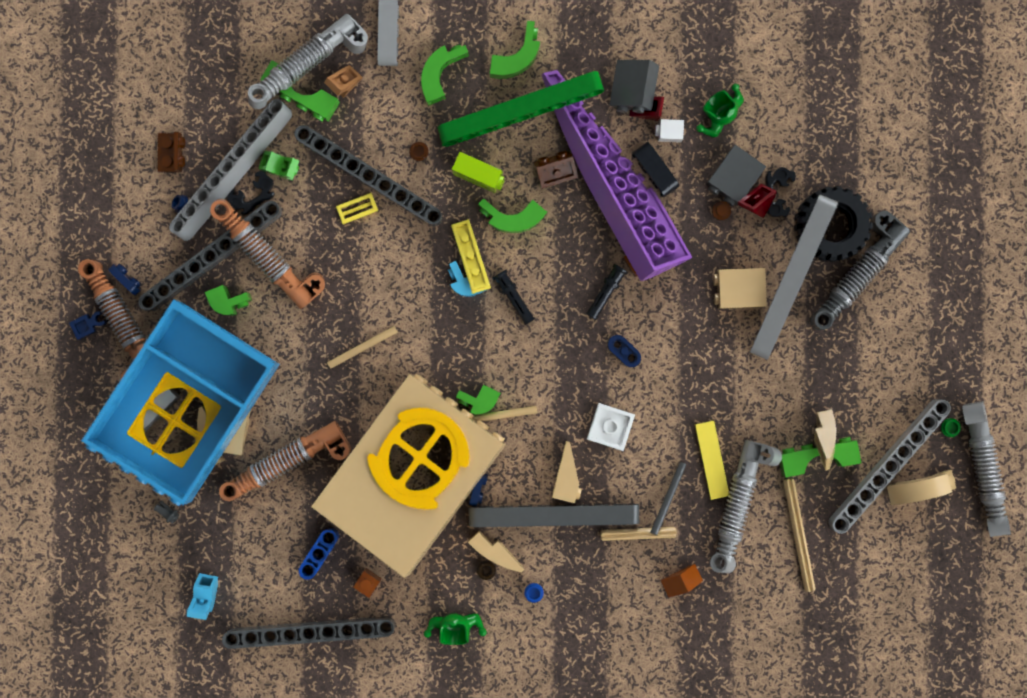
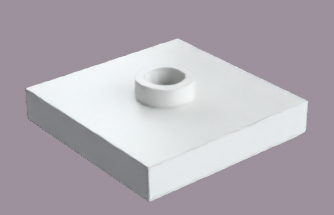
M598 403L587 440L624 451L635 414Z

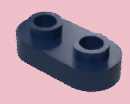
M114 263L108 269L133 295L136 296L142 291L140 288L141 283L134 277L130 278L126 274L128 270L120 263L118 265Z
M615 335L609 339L608 349L625 366L636 367L639 365L641 354L630 342L621 335ZM615 341H619L621 343L620 348L614 347ZM629 354L634 355V361L630 362L628 360Z
M484 474L473 488L469 501L470 506L476 507L477 503L481 504L483 493L480 491L482 485H486L488 474Z

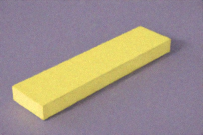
M470 220L452 224L451 227L472 294L490 289L491 286Z
M714 421L695 424L710 499L730 496Z

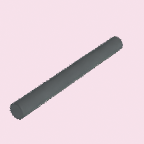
M683 462L678 464L650 532L654 535H658L686 468V464Z

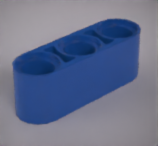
M325 529L316 540L299 567V575L303 579H312L320 570L339 539V533L336 529ZM327 532L332 533L334 541H327L325 534ZM315 549H321L324 556L318 558L315 555ZM305 565H310L313 568V574L305 572Z

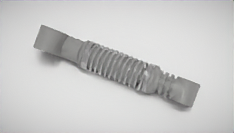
M345 14L325 31L317 33L313 36V39L310 38L309 41H306L303 47L300 46V49H296V52L294 51L293 54H290V57L280 62V65L277 64V67L272 68L268 77H265L258 84L251 85L248 89L249 105L254 109L264 108L275 94H278L281 90L289 89L299 78L305 76V73L311 71L312 68H315V65L317 66L318 63H321L322 60L331 55L333 49L341 42L352 53H363L367 45V33L350 15ZM260 94L262 98L255 99L253 95Z
M984 401L964 404V419L969 427L971 436L969 447L973 448L970 451L974 452L972 460L975 461L973 464L976 465L974 469H977L975 477L979 478L976 481L980 482L977 484L980 486L978 488L981 491L979 492L980 499L984 506L987 507L985 511H988L986 516H989L987 518V525L990 537L1010 535L1008 516L1004 515L1006 510H1003L1005 505H1002L1006 499L1005 491H1000V489H1004V487H1001L1003 483H1000L1002 478H999L1001 474H998L1001 470H998L997 468L1000 466L996 465L999 461L995 460L998 457H995L997 453H994V450L996 448H993L995 444H992L995 441L993 436L990 435Z
M749 440L744 441L737 472L733 474L732 478L734 483H731L733 487H730L732 491H729L731 494L730 496L728 495L730 499H727L729 503L725 504L728 507L724 508L726 512H723L725 516H722L724 520L721 521L723 524L720 526L723 529L720 528L718 532L719 540H721V542H718L720 547H717L719 551H716L710 560V566L713 571L727 574L734 571L736 561L733 554H736L734 549L737 550L735 545H738L743 538V533L738 530H745L742 527L746 526L743 523L747 522L744 519L748 518L746 513H749L747 509H750L748 505H751L749 501H752L750 497H753L751 492L754 493L752 488H756L758 465L760 463L768 466H777L782 460V453L779 449ZM762 452L771 454L770 458L761 456ZM724 559L725 565L722 568L721 562Z

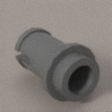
M162 500L154 508V511L163 516L167 523L173 524L180 516L177 510H173Z

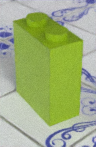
M459 152L452 168L454 176L493 193H496L497 189L501 190L505 181L502 170L462 152Z

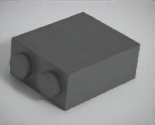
M617 60L610 106L616 108V111L620 113H627L628 110H632L635 113L652 111L660 65L651 60Z
M734 145L706 185L709 186L708 190L713 194L718 195L719 193L722 195L724 201L730 206H738V201L747 195L766 166L737 145Z

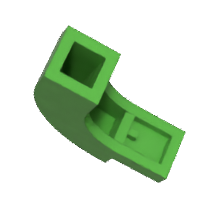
M527 21L525 42L519 52L511 56L492 55L490 78H513L525 72L533 64L540 48V41H533V39L537 40L538 28H534L535 21Z
M444 45L432 53L426 61L422 71L421 85L428 106L446 99L440 85L441 73L448 65L469 56L466 45L462 47L461 45L454 46L450 49V52H447Z
M484 198L478 204L481 208L479 211L486 218L492 217L488 225L505 233H521L530 230L547 215V211L534 200L522 212L515 215H505L499 212Z

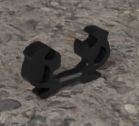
M780 167L771 176V171H768L765 177L766 186L773 189L774 184L779 182L781 187H788L789 184L786 181L789 178L791 182H794L796 179L795 172ZM778 199L776 202H772L768 209V214L771 217H786L789 214L790 207L783 209L782 204L786 203V201Z
M265 171L255 173V176L260 177L258 182L253 181V185L257 189H262V192L256 198L249 202H244L245 194L238 190L239 194L234 195L235 191L233 189L226 196L234 210L244 209L241 214L247 215L254 207L274 197V192L269 193L274 186V181L266 175Z

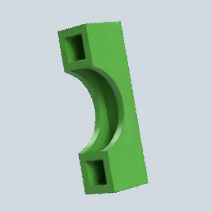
M271 60L260 80L262 81L265 77H268L270 70L277 67L278 63ZM292 86L287 90L279 91L281 94L280 98L289 103L291 100L297 103V108L304 112L307 110L314 113L312 116L321 122L323 120L329 122L340 104L336 97L322 89L312 95H301L295 92Z
M845 437L840 438L839 442L835 444L833 460L838 466L845 467L861 464L857 440ZM813 444L802 445L800 450L794 451V448L782 449V460L779 463L781 474L785 478L805 474L808 463L813 458L820 456L817 447H813Z

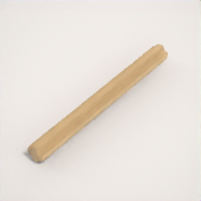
M792 478L783 480L803 586L806 592H811L815 590V584L795 481Z

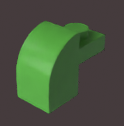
M264 151L258 169L293 180L299 170V160L284 157L271 151Z
M224 285L205 292L212 309L219 314L227 316L237 315L235 307L238 309L244 308L249 305L248 302L252 301L250 293L247 292L231 298L227 286Z
M483 385L477 398L461 390L458 391L456 398L459 399L458 403L469 407L470 404L473 405L470 413L484 414L494 407L500 392Z

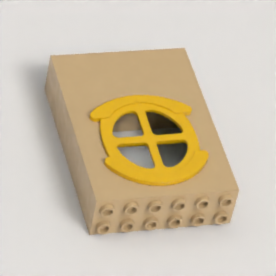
M409 374L311 506L404 578L413 572L472 492L473 488L506 446V443L503 442L504 437L497 432L492 434L488 431V425L481 420L477 422L473 420L474 415L466 409L460 410L457 408L459 405L450 397L445 399L442 396L443 392L435 386L431 385L429 387L426 385L428 381L418 374L415 376ZM420 424L432 425L435 428V432L420 451L401 438L402 432L412 426ZM441 435L447 436L452 448L451 464L446 471L427 458L428 452ZM394 444L399 445L414 458L399 480L392 476L389 468V455ZM420 464H424L440 477V481L428 489L415 491L406 487V482Z

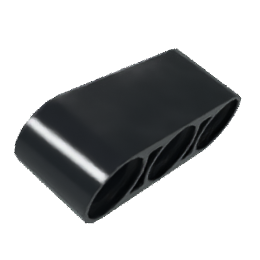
M646 142L632 152L633 158L639 161L638 165L645 174L649 175V180L656 189L660 190V195L663 198L679 187L678 181L649 142Z

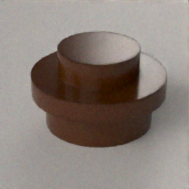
M416 142L411 145L409 153L413 160L423 161L427 158L429 151L424 143Z
M719 201L714 204L712 214L717 220H726L731 215V207L727 202Z

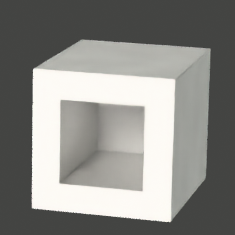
M661 119L659 125L655 126V136H658V142H682L684 120Z

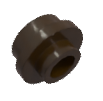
M488 560L479 563L477 574L481 579L489 580L495 576L496 567L494 563ZM489 567L490 572L484 573L483 568Z

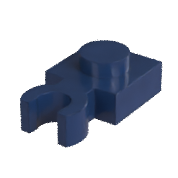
M95 312L92 318L86 314L69 323L77 340L97 332L95 326L107 324L106 320L98 321V316L102 315V312Z

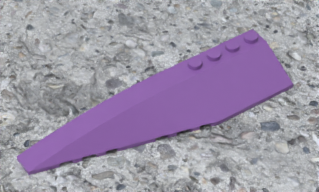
M558 70L542 74L546 87L566 81ZM583 101L554 110L569 148L592 195L640 281L652 278L690 260L692 256L652 187L649 189L645 187L642 183L645 178L641 173L636 175L631 169L633 163L620 155L622 151L603 126L599 128L595 124V116L592 113L588 114L582 107Z

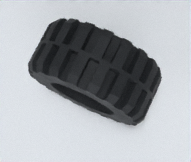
M835 186L834 188L826 187L807 197L804 203L799 206V212L795 215L794 219L796 221L794 231H797L798 234L796 236L797 242L801 237L819 195L838 201L836 208L842 210L849 221L847 236L839 242H830L822 238L814 258L818 257L820 261L836 262L857 254L866 245L865 241L869 240L871 236L869 230L873 228V223L869 221L872 218V213L867 212L866 208L869 206L867 202L862 203L860 200L862 196L858 193L854 195L852 193L853 190L849 188L844 190L841 186Z

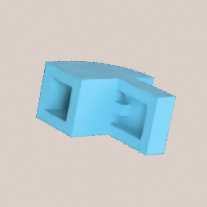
M454 261L449 264L451 268L448 269L452 280H457V282L451 284V287L457 294L472 297L484 292L472 294L468 278L463 277L457 262Z
M199 573L193 586V599L187 610V617L207 619L215 603L218 587L217 576Z

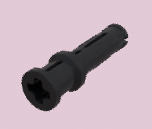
M613 264L612 271L604 279V286L588 312H586L588 316L597 320L613 291L617 290V288L619 289V283L624 275L628 274L625 269Z
M506 269L492 279L498 283L502 290L501 293L508 297L524 325H526L535 318L515 289L517 288L516 284L511 281Z

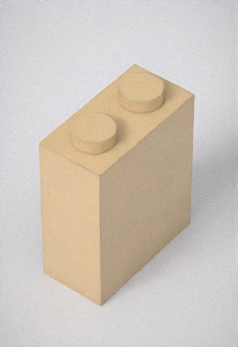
M765 268L717 270L716 274L713 275V284L717 286V293L714 294V304L718 305V309L767 307Z

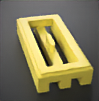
M372 193L336 206L343 225L379 211ZM370 199V202L345 212L341 210L363 200ZM369 206H373L372 209L361 212L346 219L344 218V216L348 214L354 213Z

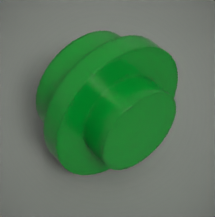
M953 418L945 419L941 424V432L946 437H955L961 430L960 423Z

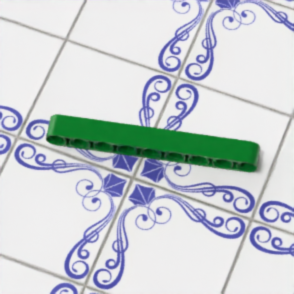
M593 71L443 123L437 127L442 146H452L597 96L604 92L599 72Z

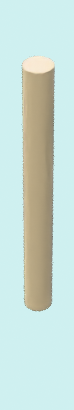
M393 326L328 361L327 364L331 369L398 333V331Z
M531 406L477 414L472 419L477 422L478 420L489 421L536 414L537 407Z

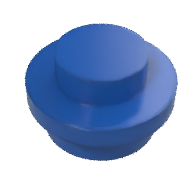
M531 583L525 588L524 594L529 602L536 603L543 598L544 591L539 584Z

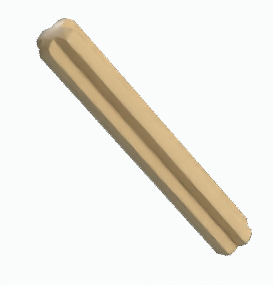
M661 527L658 535L650 533L652 528L601 530L600 537L602 541L675 538L677 533L675 527Z

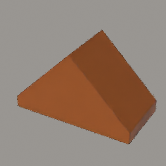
M694 563L660 581L668 597H673L690 592L703 579Z

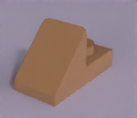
M348 65L327 77L324 83L337 96L341 95L344 98L363 77Z

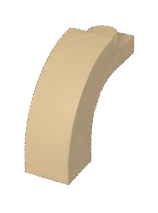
M945 470L921 479L899 481L887 486L891 505L928 500L952 493V490L956 489L952 470Z

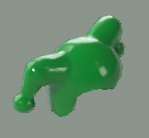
M735 83L731 86V89L734 91V98L725 90H721L708 99L703 107V111L710 118L711 127L705 128L702 124H699L696 127L697 132H702L707 136L715 138L719 135L724 125L735 120L738 108L744 102V98L739 90V84Z
M452 613L445 617H432L429 620L427 630L424 631V636L429 638L431 631L437 628L439 629V642L441 644L463 645L469 642L470 628L472 626L478 627L480 636H485L487 631L479 614L472 613L462 616Z

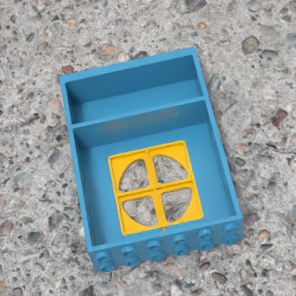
M173 300L87 431L82 442L86 444L85 447L95 453L98 451L103 454L102 458L104 460L119 464V469L125 473L130 474L131 472L136 475V479L143 484L149 483L154 486L153 490L161 495L165 493L171 497L169 500L174 504L180 506L181 504L191 503L280 364L186 304ZM173 388H183L187 390L188 394L175 414L172 415L154 404V399L162 392ZM195 397L202 401L206 411V422L202 432L195 430L181 420ZM147 410H152L168 421L167 427L156 444H151L145 436L144 417ZM175 427H179L196 439V442L190 448L179 453L169 454L162 450L164 443Z

